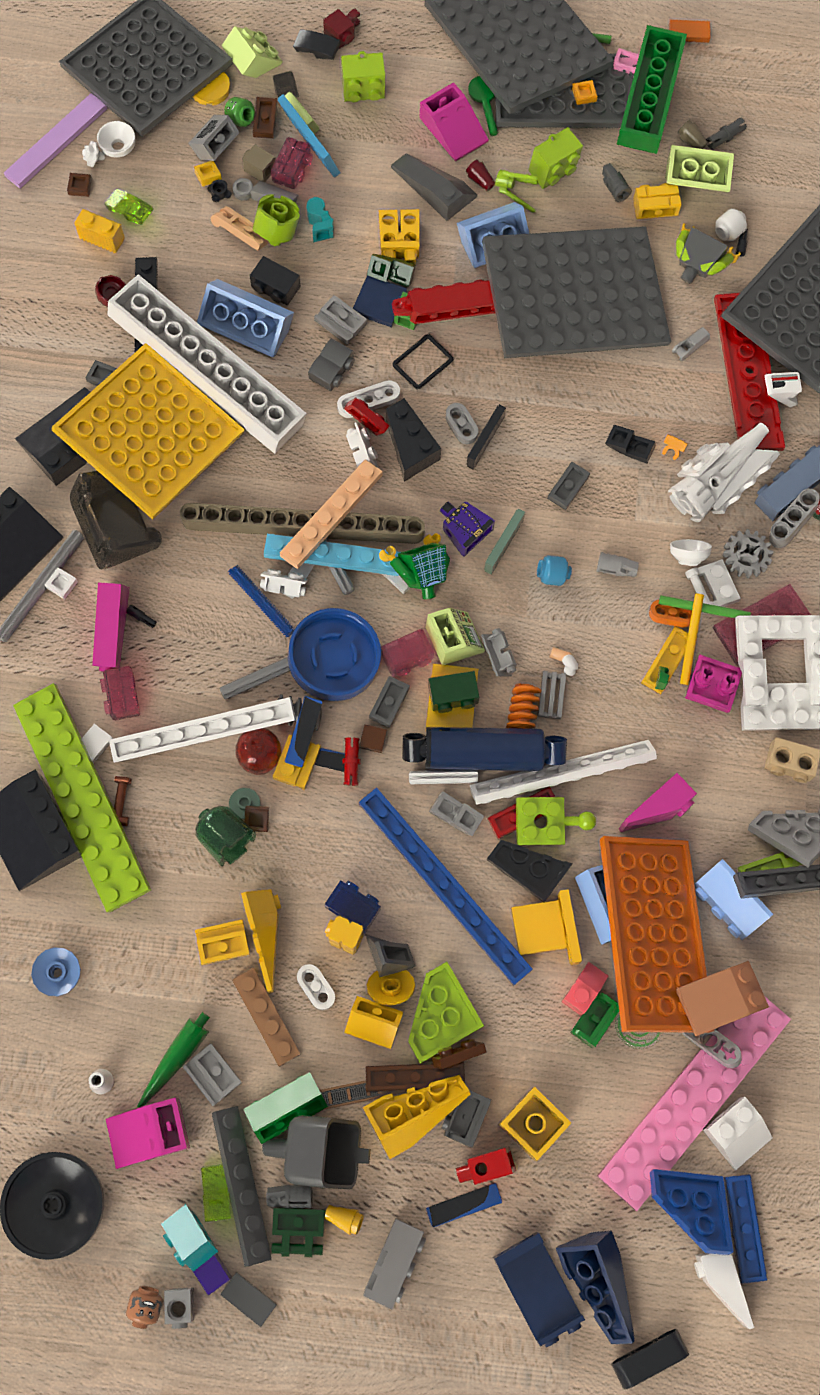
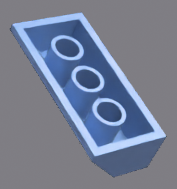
M216 279L207 283L197 323L202 327L273 358L288 334L294 312Z

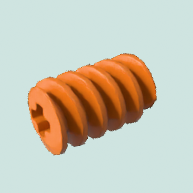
M519 683L515 685L512 689L514 696L510 700L512 705L509 707L510 714L507 718L509 722L506 724V728L533 729L536 727L530 720L537 719V715L531 712L539 710V707L533 705V702H540V698L534 696V694L542 692L540 688L530 684Z

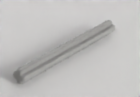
M77 530L71 532L1 625L0 641H8L47 589L45 587L46 582L58 567L62 569L83 541L84 536Z

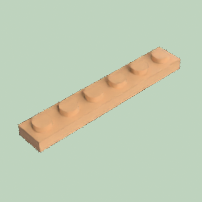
M364 460L280 551V557L299 569L383 476V471L367 460Z

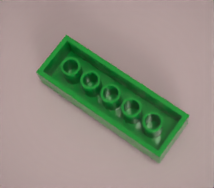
M650 25L646 26L616 145L657 154L687 34Z

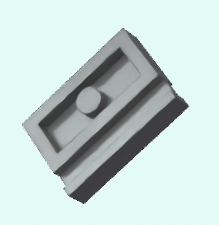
M335 295L314 316V321L347 345L367 324L365 317Z
M211 1043L187 1064L182 1066L212 1106H215L242 1083Z

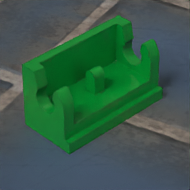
M602 992L601 994L598 993L570 1033L593 1049L619 1013V1003Z

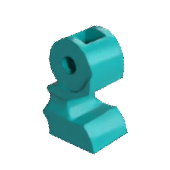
M319 197L310 198L307 202L306 210L308 222L313 225V243L333 238L334 219L331 218L328 211H325V202Z

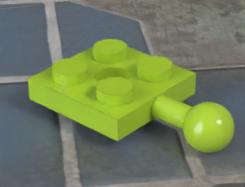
M564 797L516 798L517 845H565V826L579 825L583 830H591L596 825V817L591 812L586 811L579 816H565ZM538 814L546 818L547 822L543 828H538L534 823V819Z

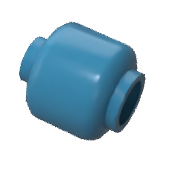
M547 555L538 562L537 577L540 578L543 584L561 586L565 583L566 579L571 577L572 567L568 566V561L564 557Z

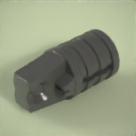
M611 163L604 165L602 174L606 187L616 202L624 201L631 195V188L622 174L617 172Z
M301 1185L269 1187L266 1194L267 1206L286 1209L312 1208V1187Z

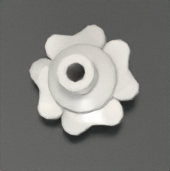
M91 141L89 145L84 146L82 154L83 160L87 161V166L94 167L98 160H104L105 154L99 151L97 142Z

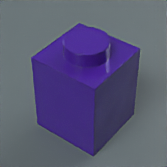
M217 1253L193 1272L208 1296L232 1279Z

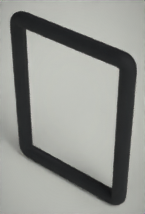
M427 334L398 357L392 365L414 388L420 389L452 363L454 358L431 335ZM429 339L449 359L418 385L397 364L424 341Z

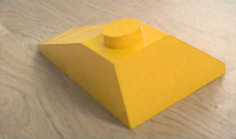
M271 889L243 892L241 895L247 919L253 931V941L259 954V963L266 989L271 994L274 993L279 921L277 909H281L278 894L273 896Z
M460 1075L431 1082L428 1087L419 1090L413 1087L407 1089V1093L394 1096L393 1093L384 1095L362 1108L390 1160L414 1146L471 1093Z

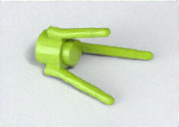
M500 169L495 181V186L500 187L499 192L506 194L524 208L535 213L533 207L508 191V189H513L515 181L536 185L538 184V177Z

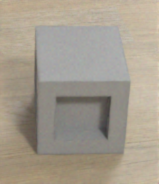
M193 1287L174 1288L164 1291L165 1324H172V1329L187 1328V1323L194 1321ZM175 1301H181L185 1304L186 1311L184 1315L179 1316L174 1313L173 1304Z

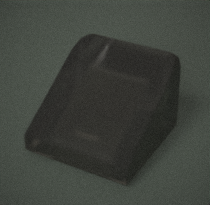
M292 71L273 76V85L278 98L282 94L285 96L288 92H291L296 98L299 97Z

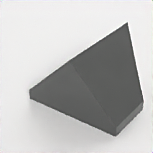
M365 934L379 977L408 970L416 966L408 944L389 942Z

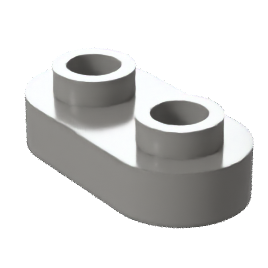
M460 403L449 405L445 416L447 423L459 442L472 444L478 437L476 423L464 405ZM458 415L460 418L455 419L453 416ZM468 432L470 436H464L463 434Z

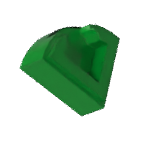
M659 666L655 689L663 690L666 688L669 680L668 668Z

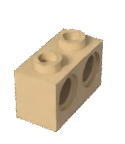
M776 737L770 743L764 769L770 770V773L776 776H791L797 782H810L816 776L820 750ZM776 754L783 755L786 762H779ZM799 761L806 762L808 770L801 768Z

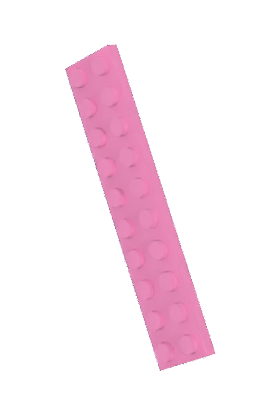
M767 998L766 1001L769 1008L716 1029L740 1048L742 1054L741 1064L735 1068H727L700 1049L597 1175L599 1179L635 1211H638L652 1193L650 1172L653 1169L671 1170L790 1022L791 1018ZM711 1035L705 1045L714 1046L718 1038ZM722 1044L720 1050H722L725 1053L727 1058L726 1060H728L729 1058L735 1059V1051H733L732 1053H728L726 1050H724Z

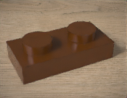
M256 97L253 137L274 139L277 98Z
M468 1039L461 1042V1046L455 1049L452 1047L443 1048L438 1051V1055L431 1057L434 1067L444 1069L487 1053L485 1044L475 1041V1039Z

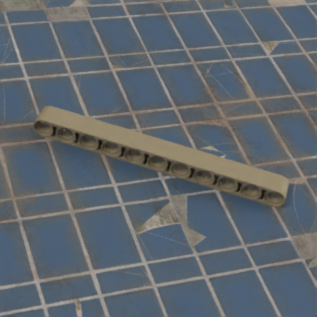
M186 503L180 508L179 512L182 523L188 530L267 535L268 533L294 537L303 527L299 526L298 523L300 521L308 522L317 510ZM349 512L327 538L417 544L424 538L425 524L421 518L415 516ZM190 514L196 515L193 519L186 518ZM213 515L218 516L216 520H209V517ZM233 517L241 518L237 522L230 521ZM256 518L263 519L260 523L253 522ZM280 519L286 521L282 525H278L275 523L277 520ZM344 524L353 525L350 529L342 527ZM373 525L375 528L373 530H367L365 529V526ZM390 526H394L397 528V530L391 532L387 530V528ZM411 528H418L420 531L412 533L409 530Z

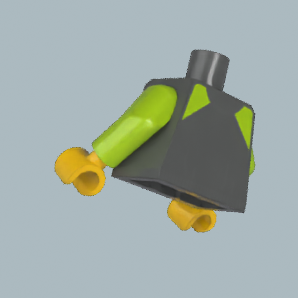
M683 223L681 232L676 240V256L680 259L679 264L686 268L680 278L689 284H692L696 275L706 278L708 275L717 274L731 263H735L741 255L740 252L737 255L733 254L734 247H730L728 250L727 245L695 229L694 226L691 229H686V223Z

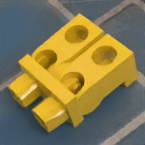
M419 209L400 210L401 232H398V210H379L381 255L404 258L405 261L416 265L417 258H419ZM386 216H391V217H393L394 219H383V218L386 217ZM406 216H413L415 219H404V218H405Z

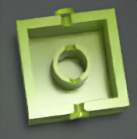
M360 51L356 55L341 56L344 102L376 101L385 98L383 52L366 54L364 51Z
M569 127L556 135L550 134L548 140L534 148L528 171L532 176L538 177L537 181L542 189L549 185L554 186L561 177L569 176L577 169L576 166L581 157L583 145Z

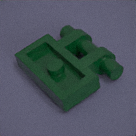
M273 1208L272 1235H282V1243H272L271 1254H281L282 1257H289L290 1254H299L308 1258H312L313 1255H323V1244H313V1236H324L325 1210ZM290 1236H305V1244L290 1243Z

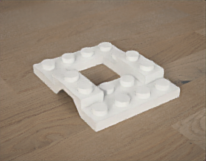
M820 615L735 617L738 665L743 677V696L740 706L742 731L820 730ZM762 640H804L806 683H767L766 659H763Z

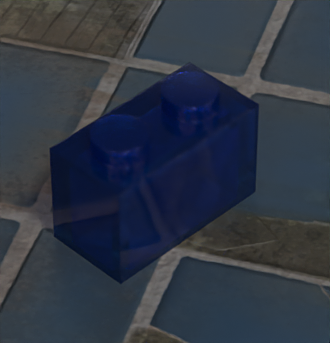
M340 880L325 902V908L337 916L348 919L349 923L355 922L362 925L363 933L366 934L381 911V906L378 905L380 901L370 894L365 896L358 892L360 888L350 881L345 883Z

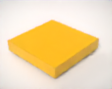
M559 900L511 907L518 952L521 956L567 949Z

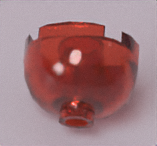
M266 728L242 733L235 746V756L239 765L246 772L254 775L268 773L277 766L282 754V746L278 737Z

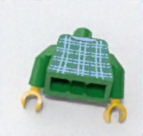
M434 533L432 536L428 534L423 539L425 545L398 553V557L394 556L396 550L393 546L386 548L388 554L383 549L379 553L382 561H391L390 565L408 587L421 589L423 599L436 597L434 585L446 581V573L450 563V558L446 552V545L439 544L441 536L438 533Z

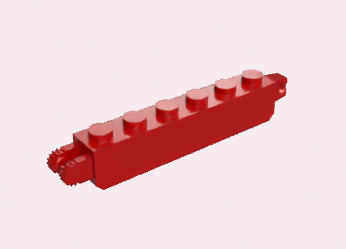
M482 279L472 283L457 282L449 286L436 285L426 289L414 288L408 292L406 297L395 299L392 302L394 316H410V321L414 324L495 313L489 280L484 281Z

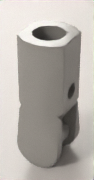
M701 327L687 339L678 343L672 352L680 356V361H684L695 350L710 340V334L704 327Z

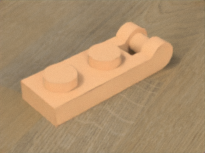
M225 206L219 213L211 216V222L215 227L221 226L257 251L269 243L268 240L253 231V223L230 207Z

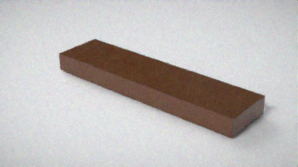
M464 1062L444 1069L434 1067L433 1064L366 1066V1092L404 1091L413 1087L419 1090L428 1087L431 1082L460 1075L465 1083Z

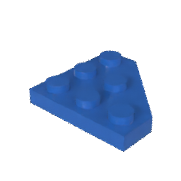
M653 1169L650 1172L652 1198L705 1253L732 1254L733 1244L723 1176Z

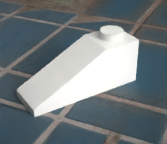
M708 1253L695 1255L697 1262L694 1263L698 1278L703 1279V1282L744 1327L748 1329L754 1328L732 1255Z

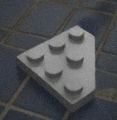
M786 810L785 814H773L772 811H762L749 824L748 831L807 868L820 856V810L818 813H806L805 810Z

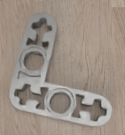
M716 1029L710 1033H703L695 1036L694 1033L682 1032L686 1038L723 1066L735 1068L741 1064L742 1054L740 1048ZM706 1036H716L718 1038L717 1043L711 1047L704 1044ZM722 1044L724 1050H726L728 1053H732L733 1051H735V1059L729 1058L728 1060H726L727 1058L725 1053L722 1050H720Z

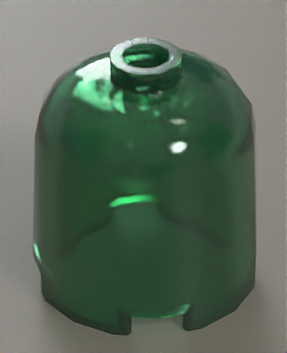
M227 806L207 808L198 817L199 821L195 828V836L221 867L224 866V862L232 864L247 852L245 846L248 842L255 841L256 833Z

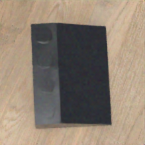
M86 387L82 388L15 438L18 444L55 486L88 463L52 431V426L90 393Z
M10 486L0 495V601L64 538L34 507Z
M36 769L14 780L0 791V856L18 891L81 858L82 853L42 776Z

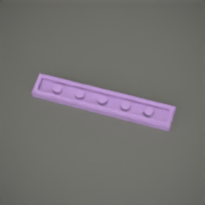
M90 93L4 172L5 177L21 189L107 110V106Z

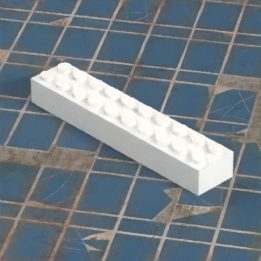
M139 274L108 301V316L141 344L147 343L274 454L303 426L307 414Z

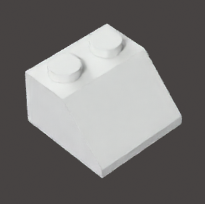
M746 1097L738 1098L703 1129V1132L734 1170H737L773 1138L762 1116Z

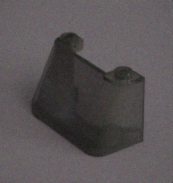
M98 471L79 473L70 492V502L99 569L114 567L153 551L160 546L162 542L160 532L154 527L146 528L136 504Z

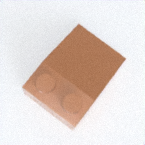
M749 961L676 989L695 1036L769 1008Z

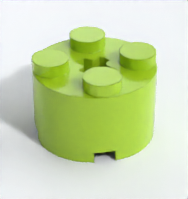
M274 194L263 196L258 204L253 231L268 240L273 246H280L281 243L289 242L295 235L300 218L298 205L290 198L282 195L281 198H274Z

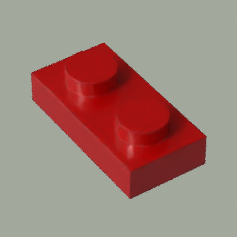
M354 398L343 408L376 436L385 433L390 426L385 422L383 416L374 413L368 408V404L361 399Z

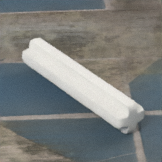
M477 770L409 772L410 784L478 782Z

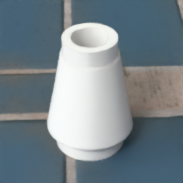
M98 1069L89 1077V1087L96 1094L109 1092L114 1083L112 1074L105 1069ZM97 1076L101 1077L99 1085H95Z

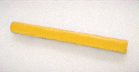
M695 593L680 678V684L689 685L704 599L703 594Z

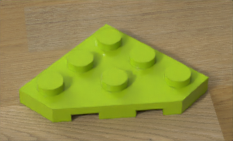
M448 962L426 973L408 1039V1043L420 1064L438 1054L439 1050L452 1046L484 1027Z

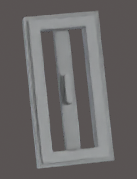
M543 671L538 717L562 718L566 673L557 674V672L548 673V671ZM548 678L551 679L548 712H544ZM556 680H560L556 714L553 713Z

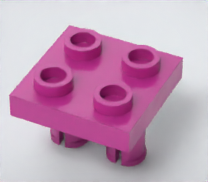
M699 654L685 699L729 713L742 675L740 668Z

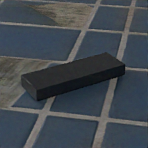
M500 404L496 407L467 456V467L473 470L502 423L506 407Z

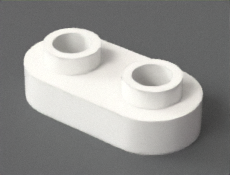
M310 964L302 966L297 973V981L313 1006L319 1010L331 1008L335 1002V993L316 966ZM307 974L314 975V980L312 982H307L305 980V976ZM321 994L328 996L326 1002L319 1001L318 998Z

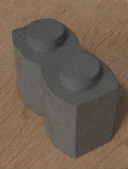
M331 338L308 371L309 379L329 391H332L334 387H339L343 380L342 374L346 370L349 371L355 362L353 350Z

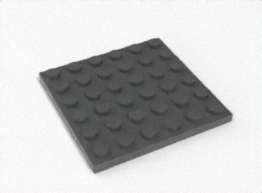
M137 0L59 61L61 67L95 95L125 123L130 125L141 137L233 64L232 57L163 0Z

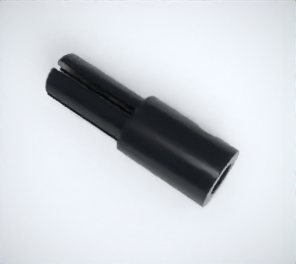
M748 229L740 235L736 255L740 252V257L746 254Z
M132 604L126 610L127 614L138 621H142L151 628H154L155 624H157L155 620L145 615L143 611Z

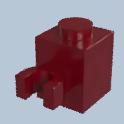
M354 8L346 16L340 9H337L323 19L324 34L340 40L339 49L344 45L350 44L355 38V27L360 24L358 19L360 12Z

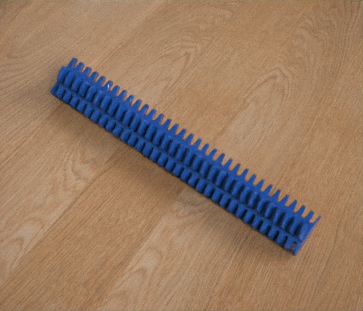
M238 565L231 568L228 572H230L229 575L235 579L236 583L264 611L263 613L273 621L272 623H275L274 625L282 631L281 633L286 635L285 637L291 636L295 630L293 625L291 626V623L289 624V621L287 622V619L283 618L284 615H281L282 613L278 612L276 607L274 608L275 605L272 606L273 603H270L271 601L267 597L265 598V595L263 596L264 593L261 594L262 591L256 585L254 586V583L252 584L253 581L245 573L243 574L244 571Z

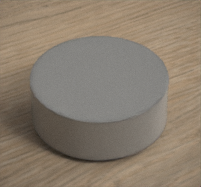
M246 178L236 180L233 184L234 196L242 201L250 199L253 183Z

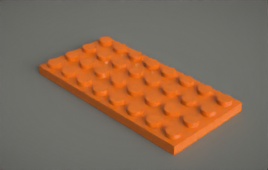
M603 836L600 838L622 1032L694 1033L676 992L677 988L707 977L689 842L686 840Z

